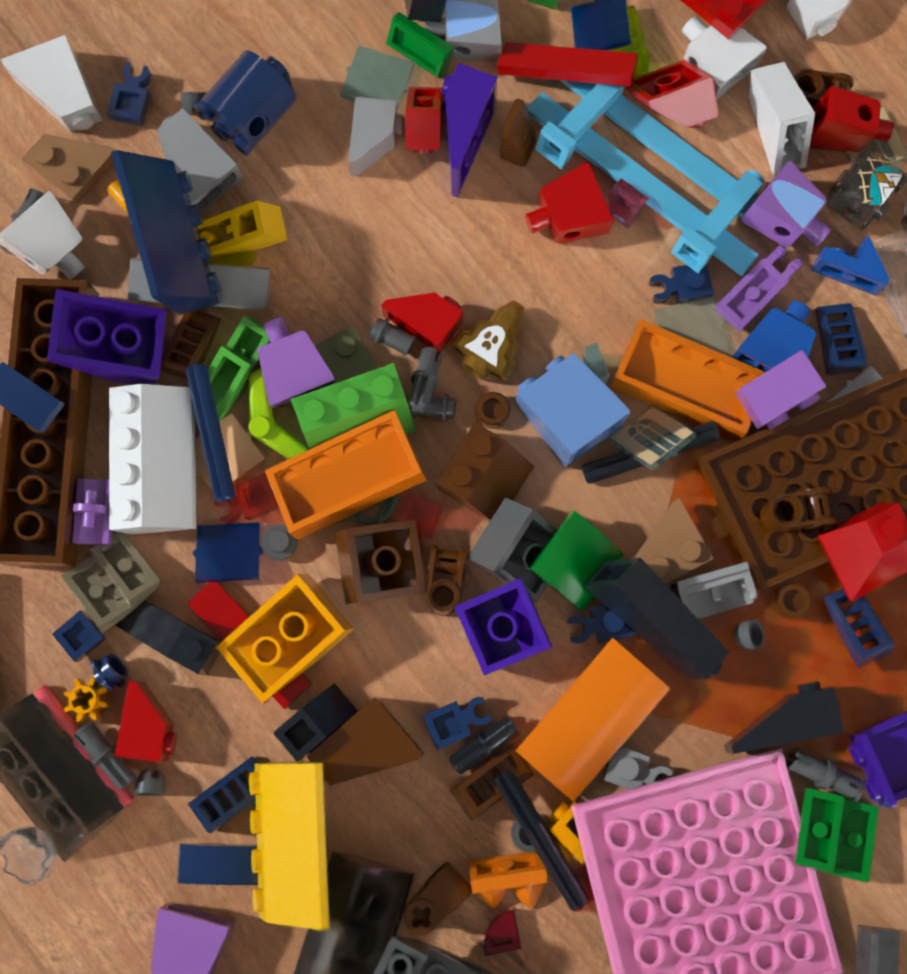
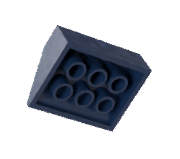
M120 150L111 152L151 297L178 315L219 304L217 293L221 292V286L216 272H210L207 260L212 258V254L206 238L201 239L198 226L202 225V218L197 205H192L188 192L193 191L188 172L186 170L182 171L172 160Z

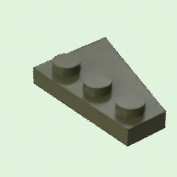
M353 325L314 345L333 374L335 383L377 369L376 364ZM289 401L287 403L279 405L278 407L281 408L291 406L293 404L291 401Z

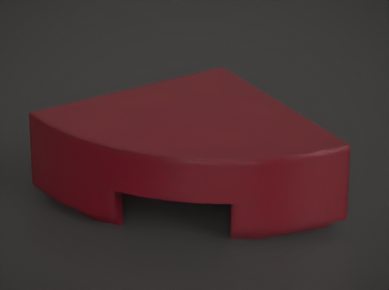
M514 908L499 914L489 925L484 938V956L522 949Z

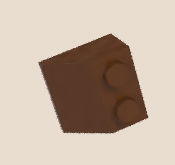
M474 422L436 481L437 489L490 522L504 498L514 500L533 470L534 465L506 440Z
M416 520L348 528L335 533L345 605L427 591Z

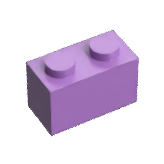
M800 350L739 388L734 394L757 429L767 424L771 430L789 419L786 411L798 405L803 410L821 399L817 392L825 388L826 385L804 351Z

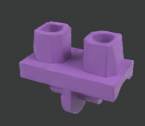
M78 478L76 504L73 505L75 515L72 543L111 545L112 530H109V479L92 480Z

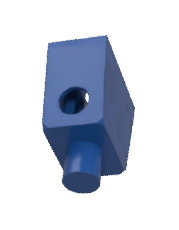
M792 301L785 313L777 308H772L740 345L732 358L767 372L800 350H803L808 357L816 336V331L804 324L811 311L810 308L799 301Z

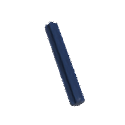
M193 364L186 368V374L214 500L218 503L228 502L235 499L236 495L208 369L205 364Z

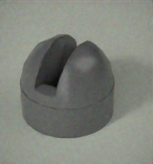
M182 92L181 103L183 109L190 116H193L192 107H195L207 92Z
M756 619L746 620L737 624L733 630L735 644L745 650L761 649L765 642V632L762 624Z
M145 769L136 780L134 794L164 796L166 787L164 775L157 769L154 770L153 774H151L150 769Z

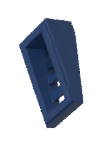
M852 303L816 307L826 375L861 372L868 364ZM843 314L844 320L829 321L827 315ZM846 327V332L832 334L831 328ZM848 340V345L835 346L834 341ZM850 352L849 358L839 359L838 353Z
M843 589L823 598L857 668L886 657L895 648L894 642L864 595L854 600L856 605L842 611L838 605L849 601ZM861 613V619L849 624L847 618ZM868 628L869 632L859 637L855 634L860 629ZM871 641L875 642V647L868 650L864 649L863 645Z
M253 756L188 803L209 834L215 832L256 800V796L250 794L249 784L242 775L246 770L249 774L250 772H255L254 763L258 762ZM233 780L236 781L246 795V798L242 801L229 784ZM221 789L234 806L230 810H228L217 794ZM208 799L220 814L218 819L214 818L204 804Z

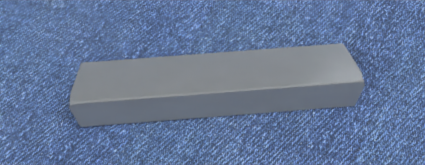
M131 258L128 299L158 302L151 297L141 259ZM208 264L210 272H216L221 286V292L217 293L219 304L213 306L260 310L267 308L270 302V268Z

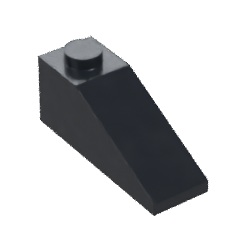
M147 600L115 624L121 630L198 675H208L220 654L216 647L222 641Z
M820 681L797 685L799 692L784 696L724 745L725 752L736 754L843 733L844 728L834 687L821 688Z

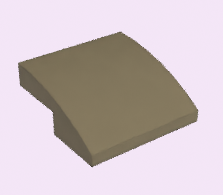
M116 532L112 535L111 545H95L90 549L92 554L90 558L61 575L66 586L101 633H104L130 614L161 584L158 576L122 532Z

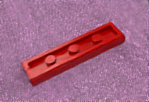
M506 42L499 58L497 69L499 75L631 87L638 64V53Z
M214 578L187 603L221 641L226 639L250 617ZM302 673L274 695L273 698L283 709H287L312 683Z

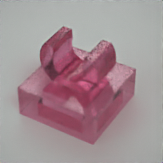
M621 178L614 185L605 202L612 217L629 229L638 218L649 198Z

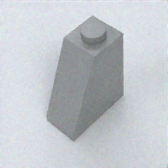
M183 108L176 114L168 116L163 121L161 127L157 129L165 158L174 161L182 171L186 170L188 172L193 191L188 192L191 204L197 205L200 215L243 179L236 162Z

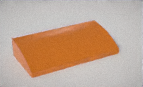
M640 319L610 388L697 426L714 421L719 429L720 436L736 442L745 437L752 420L734 393L765 372Z
M395 410L265 470L288 532L297 540L427 481Z
M612 638L515 751L574 802L668 693L670 688Z

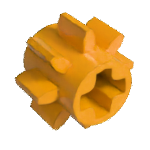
M94 677L89 679L87 685L82 679H74L76 687L72 691L63 693V695L69 697V705L64 711L78 713L76 722H84L87 719L88 713L94 721L100 720L101 714L99 711L112 706L111 703L106 701V694L110 690L105 687H98V682ZM86 693H92L93 698L89 700V706H84L82 702L87 698Z

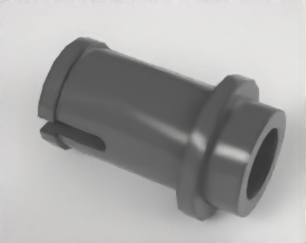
M378 318L369 335L374 338V343L378 344L380 341L407 356L416 340V336L410 335L390 324V319L388 318L385 320Z
M444 394V397H431L428 410L425 413L411 411V416L442 418L443 422H447L448 419L455 418L456 399L449 398V394Z

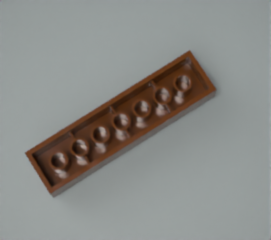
M16 278L8 366L65 405L43 434L7 409H3L0 440L1 565L74 568L76 566L78 544L72 543L75 515L73 505L76 504L78 478L83 479L92 375L47 361L56 289L99 297V293L87 280Z

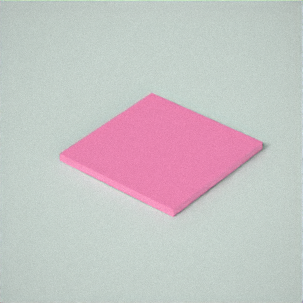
M774 748L571 805L613 974H844L816 870L794 864L801 815L782 748Z

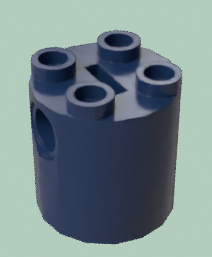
M246 50L195 105V109L206 120L214 123L210 129L224 142L230 138L233 140L232 144L243 155L248 156L296 102V95L293 91L290 74L281 62L272 56L264 60L256 53Z

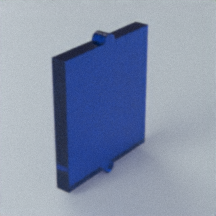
M594 0V2L571 7L575 48L608 51L632 44L626 0Z
M260 523L198 525L196 549L193 551V556L196 558V583L259 580L260 555L263 554V549L260 546Z

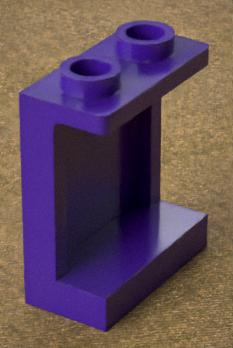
M907 711L848 735L852 743L849 745L850 754L854 762L859 767L862 766L868 779L864 782L867 793L873 802H878L879 806L892 808L898 805L897 801L907 797Z

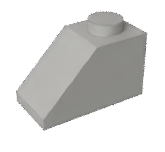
M355 97L348 159L351 176H359L395 147L396 135H402L403 114H398L396 100Z

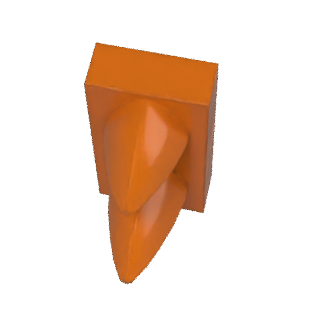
M536 851L468 860L472 894L476 893L491 908H495L500 903L506 889L513 888L518 899L532 910L541 897L544 883H548L546 868Z

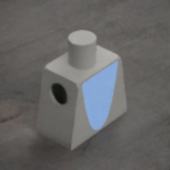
M447 0L444 17H442L441 22L425 21L426 30L440 39H446V42L454 47L452 59L487 62L499 61L502 42L498 0Z

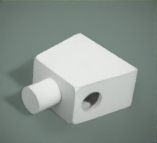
M697 16L692 17L682 29V32L691 41L683 60L685 59L713 77L716 100L750 73L751 69L756 68L767 49L762 42L743 28H740L728 40L714 27H707Z
M50 191L46 192L0 233V244L42 275L56 265L71 280L86 267L71 252L83 239Z

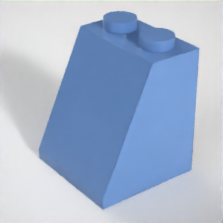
M575 353L566 359L563 356H559L546 367L548 372L538 379L535 376H531L517 388L520 392L517 393L515 400L516 404L565 468L622 428L630 414V410Z

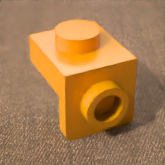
M571 801L567 805L565 802H562L548 816L552 822L547 828L558 839L556 843L564 857L569 862L575 857L583 864L585 859L580 839L566 826L574 817L571 805L576 803Z

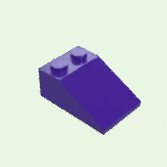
M461 63L457 64L453 75L448 73L441 92L445 95L442 110L446 111L452 196L457 198L460 195L495 113L498 78Z
M56 289L47 361L115 383L154 385L160 376L166 310Z

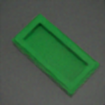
M400 12L392 17L386 44L441 79L447 73L454 47L413 20H408V17Z

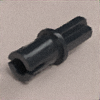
M506 715L501 721L481 735L477 732L475 734L477 737L450 756V762L459 774H464L489 755L493 758V753L516 736L518 737L520 733Z

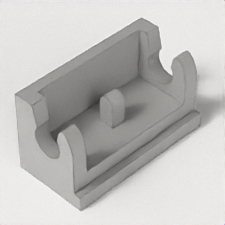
M748 562L688 578L671 585L673 593L698 619L754 603L753 599L757 598Z

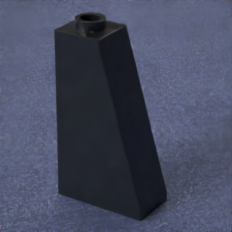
M641 558L606 561L585 585V588L687 678L708 680L720 671L722 667L721 662L728 655L729 651Z

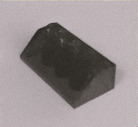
M33 693L0 712V782L63 862H66L105 829L124 807L119 802L116 792L107 787L97 774L92 763L85 759L74 746L71 736L67 732L62 731L51 717L47 706L40 703Z
M332 851L327 867L329 929L318 930L308 928L294 974H374L392 936L397 934L414 874L362 856Z

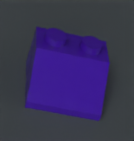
M519 578L454 607L484 676L552 647L523 578Z

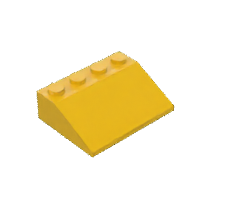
M296 760L254 763L255 772H250L249 774L250 794L256 796V810L250 813L251 833L257 834V849L252 850L251 853L253 873H258V889H253L252 895L254 912L259 913V917L266 923L318 930L329 929L322 763L297 762Z

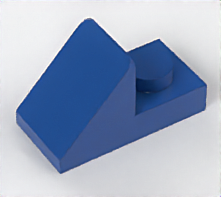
M866 236L858 245L853 257L849 256V253L843 249L824 247L816 257L811 269L815 273L875 296L889 281V276L869 236Z

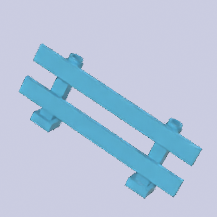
M559 80L583 98L571 112L567 111L543 92L527 107L529 116L543 126L535 148L537 152L562 170L570 162L575 150L672 223L683 233L680 235L671 253L695 272L699 273L710 257L714 255L742 276L759 254L726 230L738 215L742 218L759 197L756 193L764 184V179L757 171H746L737 181L623 96L622 92L626 86ZM604 114L720 202L708 216L590 127Z

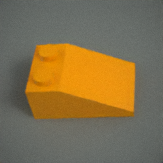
M297 574L216 648L259 701L264 704L332 650L355 628L309 574Z

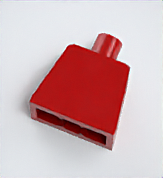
M831 86L812 108L815 112L810 148L841 152H860L872 139L888 142L893 133V121L879 119L881 110L879 100Z
M588 162L583 163L542 187L538 198L540 209L525 214L527 226L532 234L549 228L554 241L559 244L605 235L610 232L613 223L612 215Z

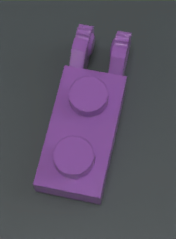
M780 244L766 259L763 258L714 308L739 333L787 285L789 278L803 265V262L797 258L785 268L782 274L772 266L785 255L787 248L783 244Z

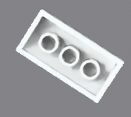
M135 384L109 388V530L135 535L196 529L195 410L190 387Z

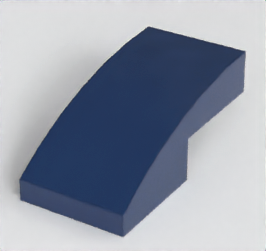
M3 361L0 364V405L43 434L65 404Z
M179 844L177 883L257 885L258 873H253L251 864L252 850L257 849V845Z

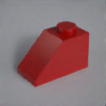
M409 87L405 109L406 150H414L418 154H430L434 150H440L442 87Z
M435 292L388 299L381 305L385 318L390 319L392 323L408 334L416 336V339L425 346L438 349L437 353L442 352L463 323V312L461 311L462 307L460 304L447 295L442 298Z
M128 681L115 756L154 762L168 761V756L173 755L177 743V733L173 732L174 723L145 682Z

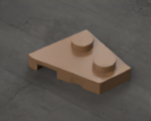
M43 134L24 155L22 160L27 166L77 204L114 162L111 152L116 150L110 146Z
M680 498L675 499L647 540L633 557L641 558L665 584L714 559Z

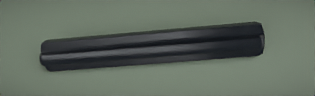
M710 421L689 428L693 433L684 440L675 434L665 436L677 444L676 446L664 438L653 440L669 450L667 453L651 441L642 445L658 456H661L655 461L657 462L716 442L720 439V433L716 423ZM627 449L583 464L582 472L586 482L591 484L648 465L649 463Z
M507 770L496 777L495 784L572 911H576L584 907L589 901L587 893L512 770Z

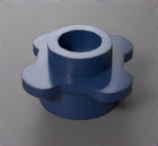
M108 654L102 657L101 660L94 658L91 661L94 678L101 686L112 691L115 686L121 688L125 685L124 679L128 676V671L119 657L114 654Z

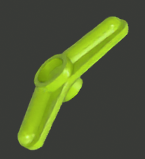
M259 368L249 375L248 425L252 437L288 459L309 450L277 424L268 400L262 369Z

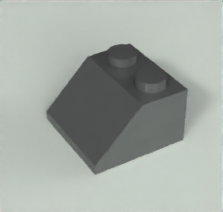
M504 498L467 559L505 585L523 578L532 601L536 603L546 588L547 583L528 568L557 529L534 509Z

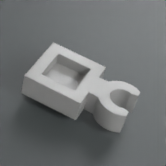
M621 747L607 763L602 780L631 789L641 786L642 782L646 784L655 782L656 776L660 773L672 776L673 771L664 766L648 768L650 756Z

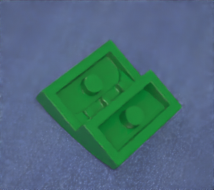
M570 511L528 569L554 588L553 590L583 612L594 597L585 588V585L606 561L619 560L624 554L576 511Z
M805 788L794 864L830 875L869 883L879 807L844 799L845 796Z

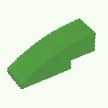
M243 316L227 346L220 347L208 368L219 423L249 386V375L261 368L257 348L270 343L263 326L264 323L253 316Z

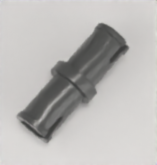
M795 748L789 755V758L795 761H787L788 770L815 781V786L823 790L829 788L855 802L863 795L864 792L857 790V787L865 789V780L838 769L836 763L828 759L822 761L803 752L799 748Z

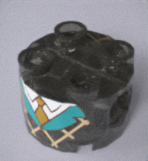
M869 145L856 155L852 160L854 164L848 170L846 168L843 170L825 196L827 201L825 205L861 231L870 224L873 218L879 220L887 212L892 204L887 199L893 192L897 193L907 182V174Z

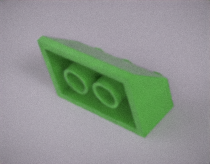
M394 363L291 399L309 449L393 410L396 411L407 435L416 432Z

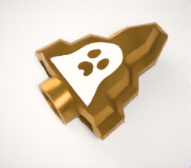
M513 300L498 308L489 320H479L470 330H460L453 338L450 345L464 357L461 366L468 373L480 380H485L487 375L490 374L501 380L509 381L516 368L513 358L518 350V344L515 337L522 327L524 306Z

